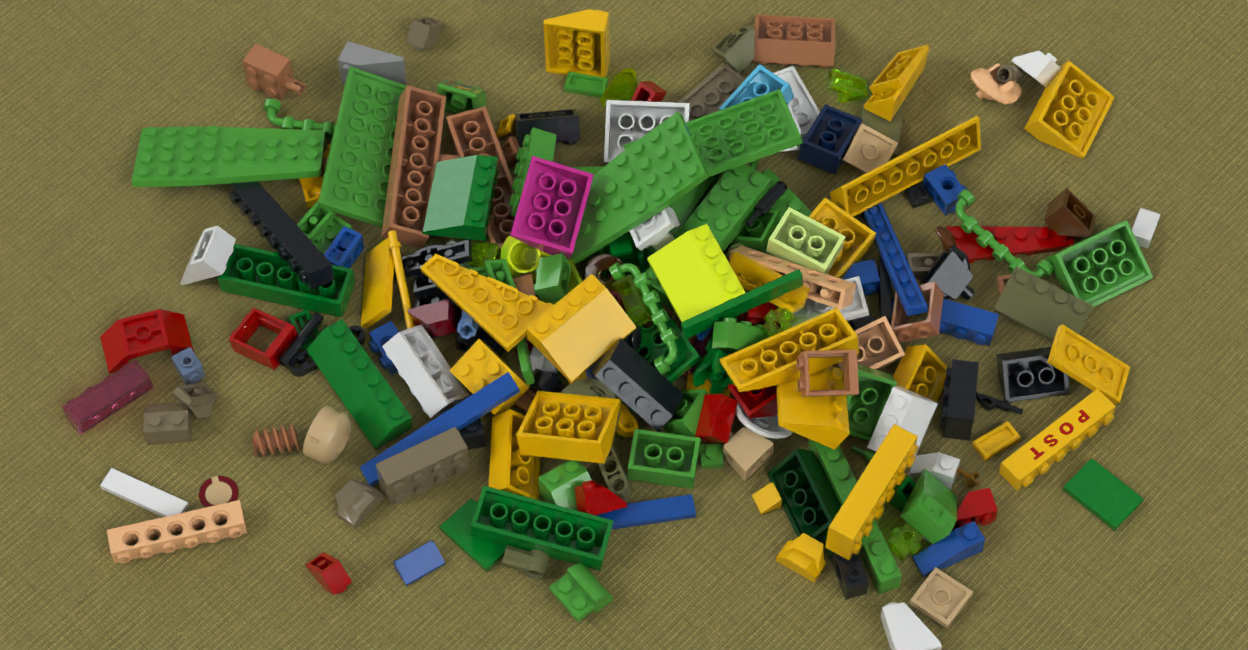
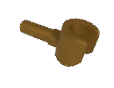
M961 468L957 469L956 472L965 477L964 482L967 487L974 488L979 485V482L975 480L979 477L978 472L970 474Z

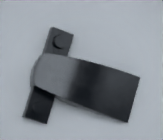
M465 240L445 246L432 245L422 248L414 254L401 257L405 278L415 276L413 293L416 296V307L449 299L456 311L457 332L461 319V308L423 274L420 267L435 254L458 264L472 261V244L470 241ZM395 267L393 281L397 280ZM427 332L431 338H435L434 335Z

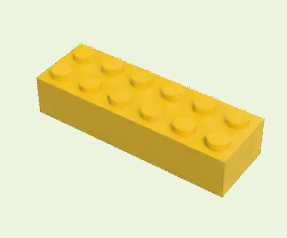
M893 424L830 524L825 548L847 560H850L853 553L858 554L863 545L861 542L863 537L870 535L874 527L872 525L873 521L880 519L884 511L883 505L885 502L889 503L895 494L893 489L896 484L901 485L906 475L904 473L906 468H911L916 460L915 454L919 447L916 445L917 435Z

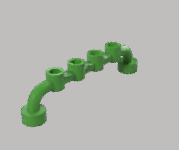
M275 99L265 100L263 109L267 112L269 121L274 125L282 126L281 129L325 131L326 138H333L334 123L328 121L317 123L311 119H305L304 121L295 120L289 116L279 118L275 114L280 112L281 103Z
M963 189L957 195L958 202L956 203L955 211L958 218L963 222L960 225L962 230L968 234L972 231L978 235L976 238L977 243L983 248L987 245L993 248V257L999 262L1005 259L1010 264L1008 270L1013 273L1016 266L1038 278L1042 276L1049 277L1054 272V267L1045 259H1042L1036 265V271L1029 270L1021 259L1014 257L1005 245L996 241L988 230H984L978 225L975 218L968 216L964 212V206L970 207L975 202V197L966 189Z
M615 263L609 267L611 275L619 282L626 277L625 272L632 273L634 283L643 295V302L649 308L652 314L651 318L661 333V339L668 347L669 353L666 358L661 355L654 359L655 367L663 375L671 370L670 365L677 357L678 350L674 341L679 338L674 328L668 329L665 323L669 320L667 312L664 309H658L657 303L660 302V297L655 290L650 292L647 286L651 283L649 275L646 272L641 273L638 267L632 263L622 265Z

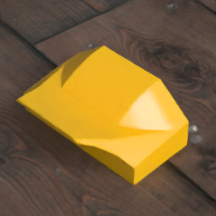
M802 533L794 540L787 541L777 555L776 561L815 583L826 567L823 553L824 544Z

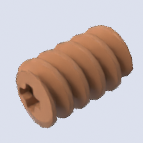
M290 424L288 431L284 425H281L280 432L275 427H272L270 434L266 428L263 429L262 435L256 429L254 436H252L255 458L258 456L259 451L263 456H266L267 449H269L272 455H275L276 448H278L280 453H284L285 447H287L289 452H292L295 445L299 451L297 432L293 424Z

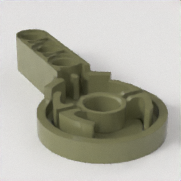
M590 378L577 380L569 384L561 392L618 399L600 380ZM619 409V414H618V418H617V423H618L619 416H620V409ZM612 442L611 450L605 463H598L609 490L622 500H627L632 496L633 487ZM616 465V469L613 472H608L611 466ZM625 484L622 490L616 491L619 485Z

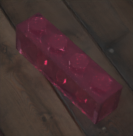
M134 360L131 363L125 364L113 375L105 377L102 382L94 387H89L77 398L69 400L62 408L68 421L81 435L153 389V385L149 375L137 360Z

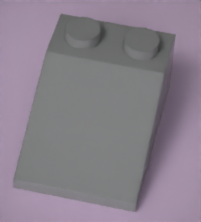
M347 41L338 58L341 82L344 85L350 66L403 85L407 83L404 57Z

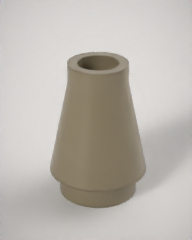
M1009 64L1002 65L997 71V78L1003 84L1009 81L1015 82L1024 76L1021 68Z

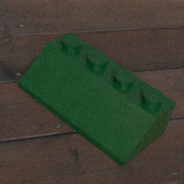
M797 448L771 469L767 475L771 483H774L782 499V506L797 537L805 533L815 540L822 542L823 535L828 534V528L841 506L814 452Z

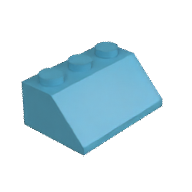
M759 64L719 109L722 110L778 89L781 90L786 104H788L794 98V94L790 84Z

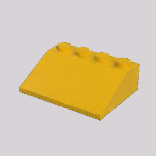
M588 9L544 20L546 72L568 75V72H575L606 78L610 63L609 12Z
M1067 61L1060 66L1062 69L1044 89L1024 129L1039 141L1083 159L1115 96L1071 61Z
M824 198L809 215V218L846 236L842 250L827 273L842 279L853 263L859 262L871 248L876 233L827 198Z
M591 274L526 329L527 339L572 383L600 360L619 338L625 339L636 329V326L608 289Z
M830 366L810 374V391L844 390V371ZM798 379L776 385L779 426L834 450L850 434L846 396L801 397V392L798 391Z
M537 391L516 434L520 454L604 464L611 450L621 400Z

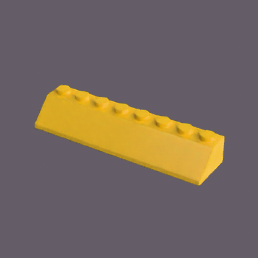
M975 116L831 191V202L854 217L922 181L924 174L944 164L949 167L981 150L980 118Z

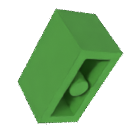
M563 253L539 258V264L536 268L537 278L534 284V292L542 302L559 301L568 294L571 265Z

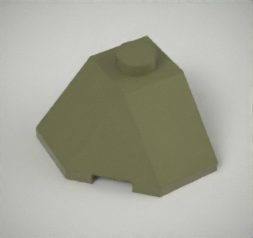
M748 25L740 27L739 33L725 35L711 49L738 73L745 71L754 59L755 30Z

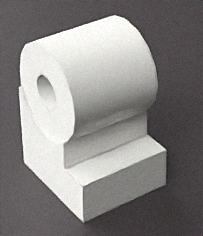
M534 346L530 355L533 372L537 368L543 372L557 373L558 369Z

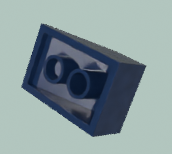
M825 104L802 140L803 143L800 146L798 160L836 175L843 163L842 159L863 119Z

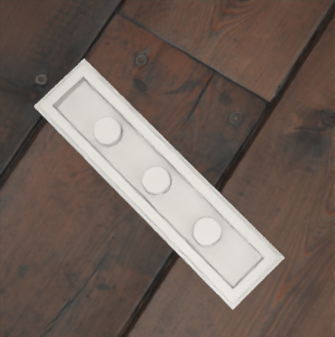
M113 468L110 469L100 485L102 490L162 517L184 513L189 506L188 502Z

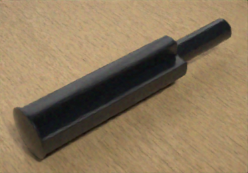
M778 181L754 207L756 211L746 221L747 226H751L760 215L764 216L786 192L788 188L783 181Z

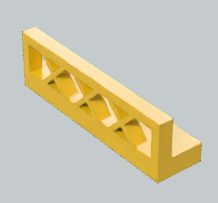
M735 252L732 255L730 266L743 289L747 291L756 289L784 276L739 252ZM803 285L768 302L793 314L804 308L810 288Z

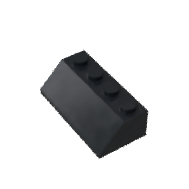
M619 338L591 368L592 373L597 379L658 432L672 418L684 395L622 338Z

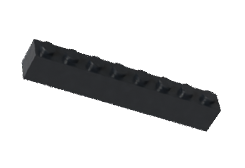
M258 181L230 183L231 193H229L231 202L239 207L242 215L248 217L250 224L258 229L261 237H265L268 240L270 247L276 249L281 260H285L288 263L290 270L296 272L302 284L305 283L312 290L334 280L332 264Z

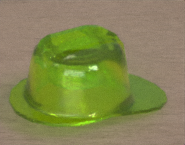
M623 69L614 77L600 98L602 106L606 107L607 100H631L639 85L637 73L634 69Z

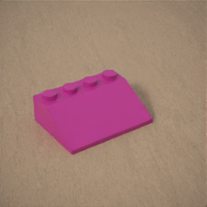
M532 156L510 236L549 255L563 253L566 259L569 260L574 251L594 174Z

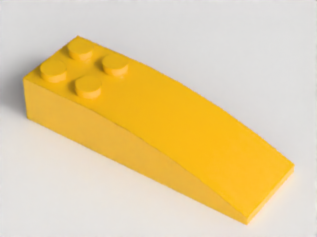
M835 308L721 358L719 361L739 392L762 389L801 378L800 370L797 369V357H799L800 352L857 350V354H859L858 336L839 309ZM843 357L808 358L809 375L843 361Z

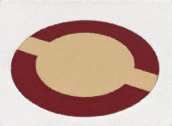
M214 476L206 480L200 487L199 500L205 508L237 500L239 490L237 484L231 478Z

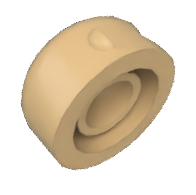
M329 405L324 406L314 418L307 432L303 445V454L324 464L331 463L337 459L350 437L351 421L348 415L344 412H337Z

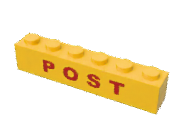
M1096 389L1002 461L999 473L1017 491L1023 486L1025 488L1034 481V477L1038 474L1043 475L1046 473L1050 465L1055 461L1057 463L1060 462L1069 450L1077 449L1081 445L1082 440L1087 436L1090 438L1095 435L1101 425H1108L1114 418L1113 414L1116 406Z

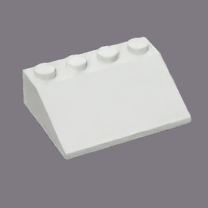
M607 100L604 162H611L625 150L623 145L640 139L677 111L683 115L685 122H689L690 104Z

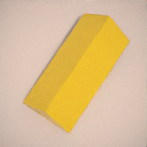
M924 45L897 53L870 85L869 89L873 95L863 107L891 122L923 72L929 46Z

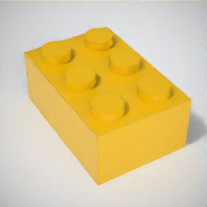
M480 339L449 370L472 394L509 372L520 392L492 409L491 412L495 416L510 409L531 387L487 343Z

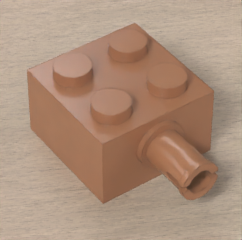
M255 43L242 61L247 85L254 90L266 93L271 98L283 100L289 90L298 95H302V92L305 90L306 84L294 79L291 61L285 56Z

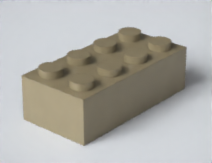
M456 427L375 464L379 486L390 505L402 503L408 497L414 494H421L427 488L435 484H442L448 478L454 475H461L470 468L468 447Z

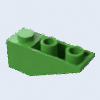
M724 318L723 321L714 322L712 348L725 351H739L775 334V331L766 329V325L755 324L751 326L752 322L739 321L737 323L735 318Z

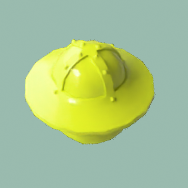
M508 236L501 248L500 259H506L512 278L531 273L535 280L537 278L536 268L539 264V258L551 255Z

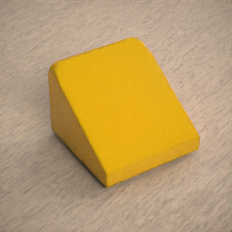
M773 482L752 495L761 515L780 508L782 505V499Z

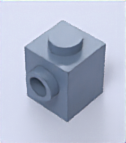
M191 347L171 357L174 368L185 385L195 384L205 377L203 366Z

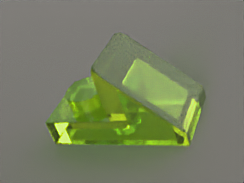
M833 68L828 72L829 90L838 92L839 103L868 97V79Z

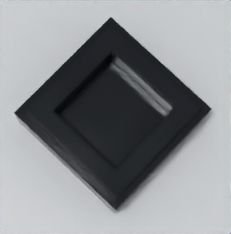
M923 182L915 184L903 192L912 208L932 201V196Z

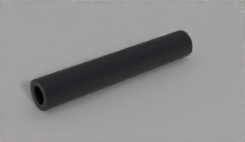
M316 312L280 356L278 362L282 366L286 367L324 320L320 313Z

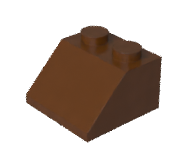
M1066 188L1049 202L1044 221L1046 226L1058 235L1090 237L1093 233L1096 216Z

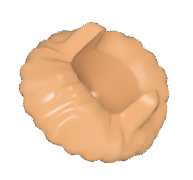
M999 63L989 69L977 68L971 72V80L979 89L976 95L980 100L986 98L1007 105L1017 101L1022 93V89L1016 81H1009L1003 84L998 80L997 71L1001 67Z

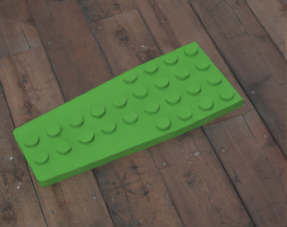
M677 111L617 155L616 158L593 176L574 251L569 258L574 264H577L655 216L710 177L681 113Z
M217 126L142 128L132 176V186H203L319 177L322 174L326 142L325 131Z

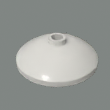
M739 402L737 403L735 413L738 419L753 433L770 439L785 438L793 433L779 426L778 414L770 417L749 418Z

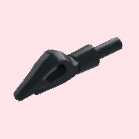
M976 392V398L987 411L998 408L1006 412L1009 410L1021 415L1023 413V409L1011 406L1009 402L1000 401L994 397Z

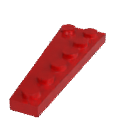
M946 226V229L955 237L956 246L968 256L969 263H974V260L986 259V261L995 259L992 255L994 249L989 245L985 248L980 246L976 241L978 235L972 231L968 234L962 230L961 226ZM981 226L984 230H988L996 241L1005 245L1014 257L1018 254L1034 255L1056 252L1074 244V236L1058 235L1048 227Z

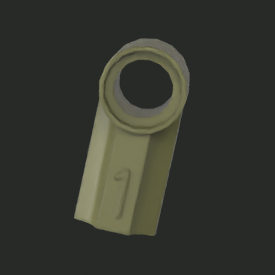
M507 545L501 565L523 571L526 576L532 579H543L549 555L539 550H531L529 552Z

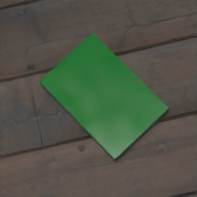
M1093 458L1063 487V491L1114 531L1121 526L1144 500V498Z
M471 498L439 527L440 531L487 572L504 557L507 546L470 536L471 523L478 504Z

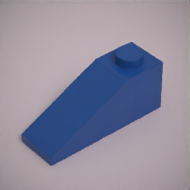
M975 521L953 530L950 535L927 547L912 559L922 577L930 575L935 567L941 570L982 552L985 538Z

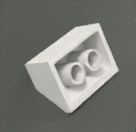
M899 385L893 387L867 448L877 451L893 424L917 435L916 445L920 447L938 403Z

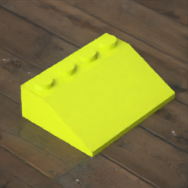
M707 224L687 231L647 258L681 323L746 293Z

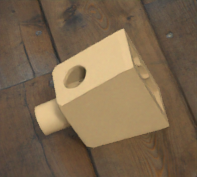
M742 427L736 434L732 431L730 432L729 441L723 446V457L737 474L746 481L773 455L774 444L746 427Z

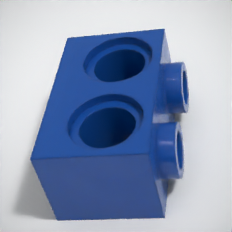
M344 226L324 253V256L332 265L351 268L364 249L362 234Z

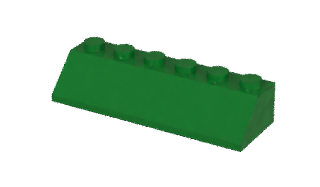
M343 319L323 329L307 348V352L373 448L376 450L412 429V417Z
M483 486L471 523L470 536L529 552L531 550L543 551L550 558L572 564L583 563L587 568L601 571L614 521Z

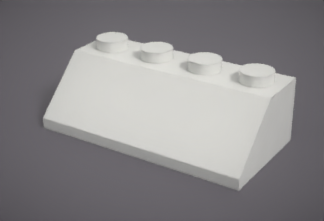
M422 324L397 333L382 346L387 357L394 363L399 375L404 378L410 387L411 393L416 396L422 405L423 411L430 418L442 414L453 407L455 400L470 396L461 382L449 371L451 367Z

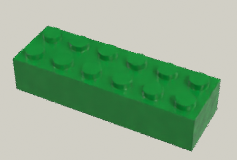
M234 244L233 252L226 263V270L222 275L218 276L222 292L304 310L308 309L309 311L341 318L344 316L355 285L353 269L332 265L334 280L310 290L305 283H301L296 272L290 270L288 263L285 260H281L278 253Z

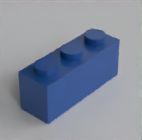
M943 299L939 333L949 334L957 339L970 340L978 345L990 346L999 314Z

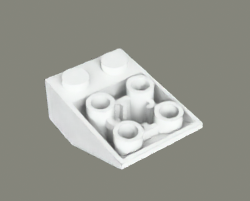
M219 226L204 229L193 250L180 284L185 285L222 275L226 270V263L233 252L236 239Z

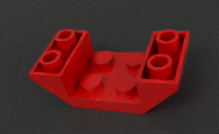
M163 309L119 319L100 336L109 374L131 369L129 360L167 349H171L172 356L189 347L193 350L184 314Z

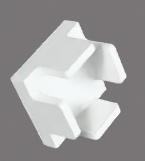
M668 206L655 216L630 230V233L639 250L642 251L644 248L647 249L652 246L658 251L675 240L674 236L668 231L678 227L680 223L674 210Z

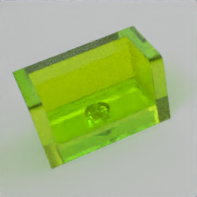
M630 274L612 283V285L619 292L628 317L638 327L652 320V314L643 302V295L635 285L634 277Z

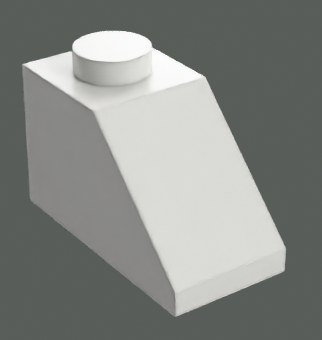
M1040 51L1017 56L1011 60L1045 87L1050 84L1062 69L1056 64L1057 59L1050 53L1044 55Z
M940 452L916 455V460L911 467L909 475L918 479L922 470L926 469L951 490L957 475L956 471L959 468L960 459Z

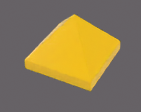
M511 114L500 121L496 133L497 138L516 133V115Z

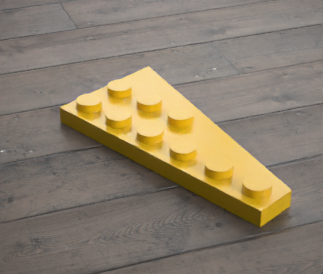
M435 254L420 267L423 274L508 352L527 336L526 328L553 306L549 302H542L533 295L529 296L519 292L518 289L489 276L488 278L482 276L475 270H468L459 266L458 263L438 254Z

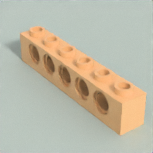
M740 246L730 251L729 264L733 253L739 252L782 275L799 269L803 275V285L810 288L807 299L840 310L853 303L855 283L745 246Z
M240 500L107 530L110 552L114 563H127L132 559L149 558L154 554L171 553L176 549L184 547L193 548L198 544L206 542L215 543L220 539L228 537L237 538L247 533ZM220 522H226L224 525H218ZM198 527H204L202 530H196ZM176 532H182L180 535H174ZM154 537H160L158 540H151ZM137 542V544L129 546L130 543Z

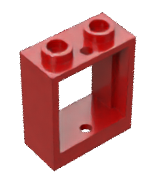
M253 308L244 317L238 328L232 332L229 341L235 352L275 370L280 364L278 359L298 333L295 326ZM259 326L279 334L265 353L246 344Z

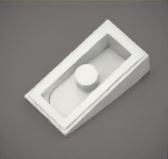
M1140 208L1132 228L1139 246L1149 248L1160 214Z

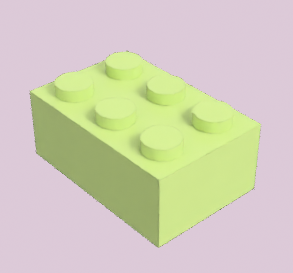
M788 207L768 240L766 252L778 258L827 274L842 250L846 236Z

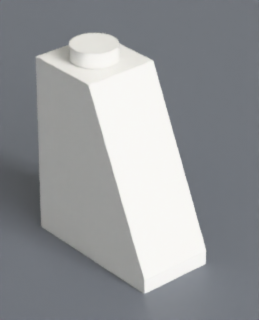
M891 602L882 607L880 617L891 650L942 649L941 642L904 602Z

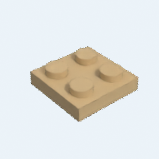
M860 124L842 161L867 173L889 162L898 142L864 124Z
M935 567L910 599L909 604L948 629L973 596V591Z

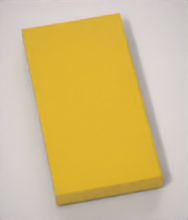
M389 237L366 254L361 327L366 329L391 312L394 262L392 252L388 248V244H390Z
M1063 324L1058 326L1047 362L1093 391L1098 389L1113 404L1120 403L1130 366Z

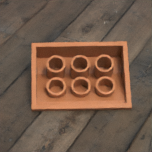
M755 14L753 62L759 64L777 63L779 65L797 64L803 67L818 65L822 68L834 66L835 19Z

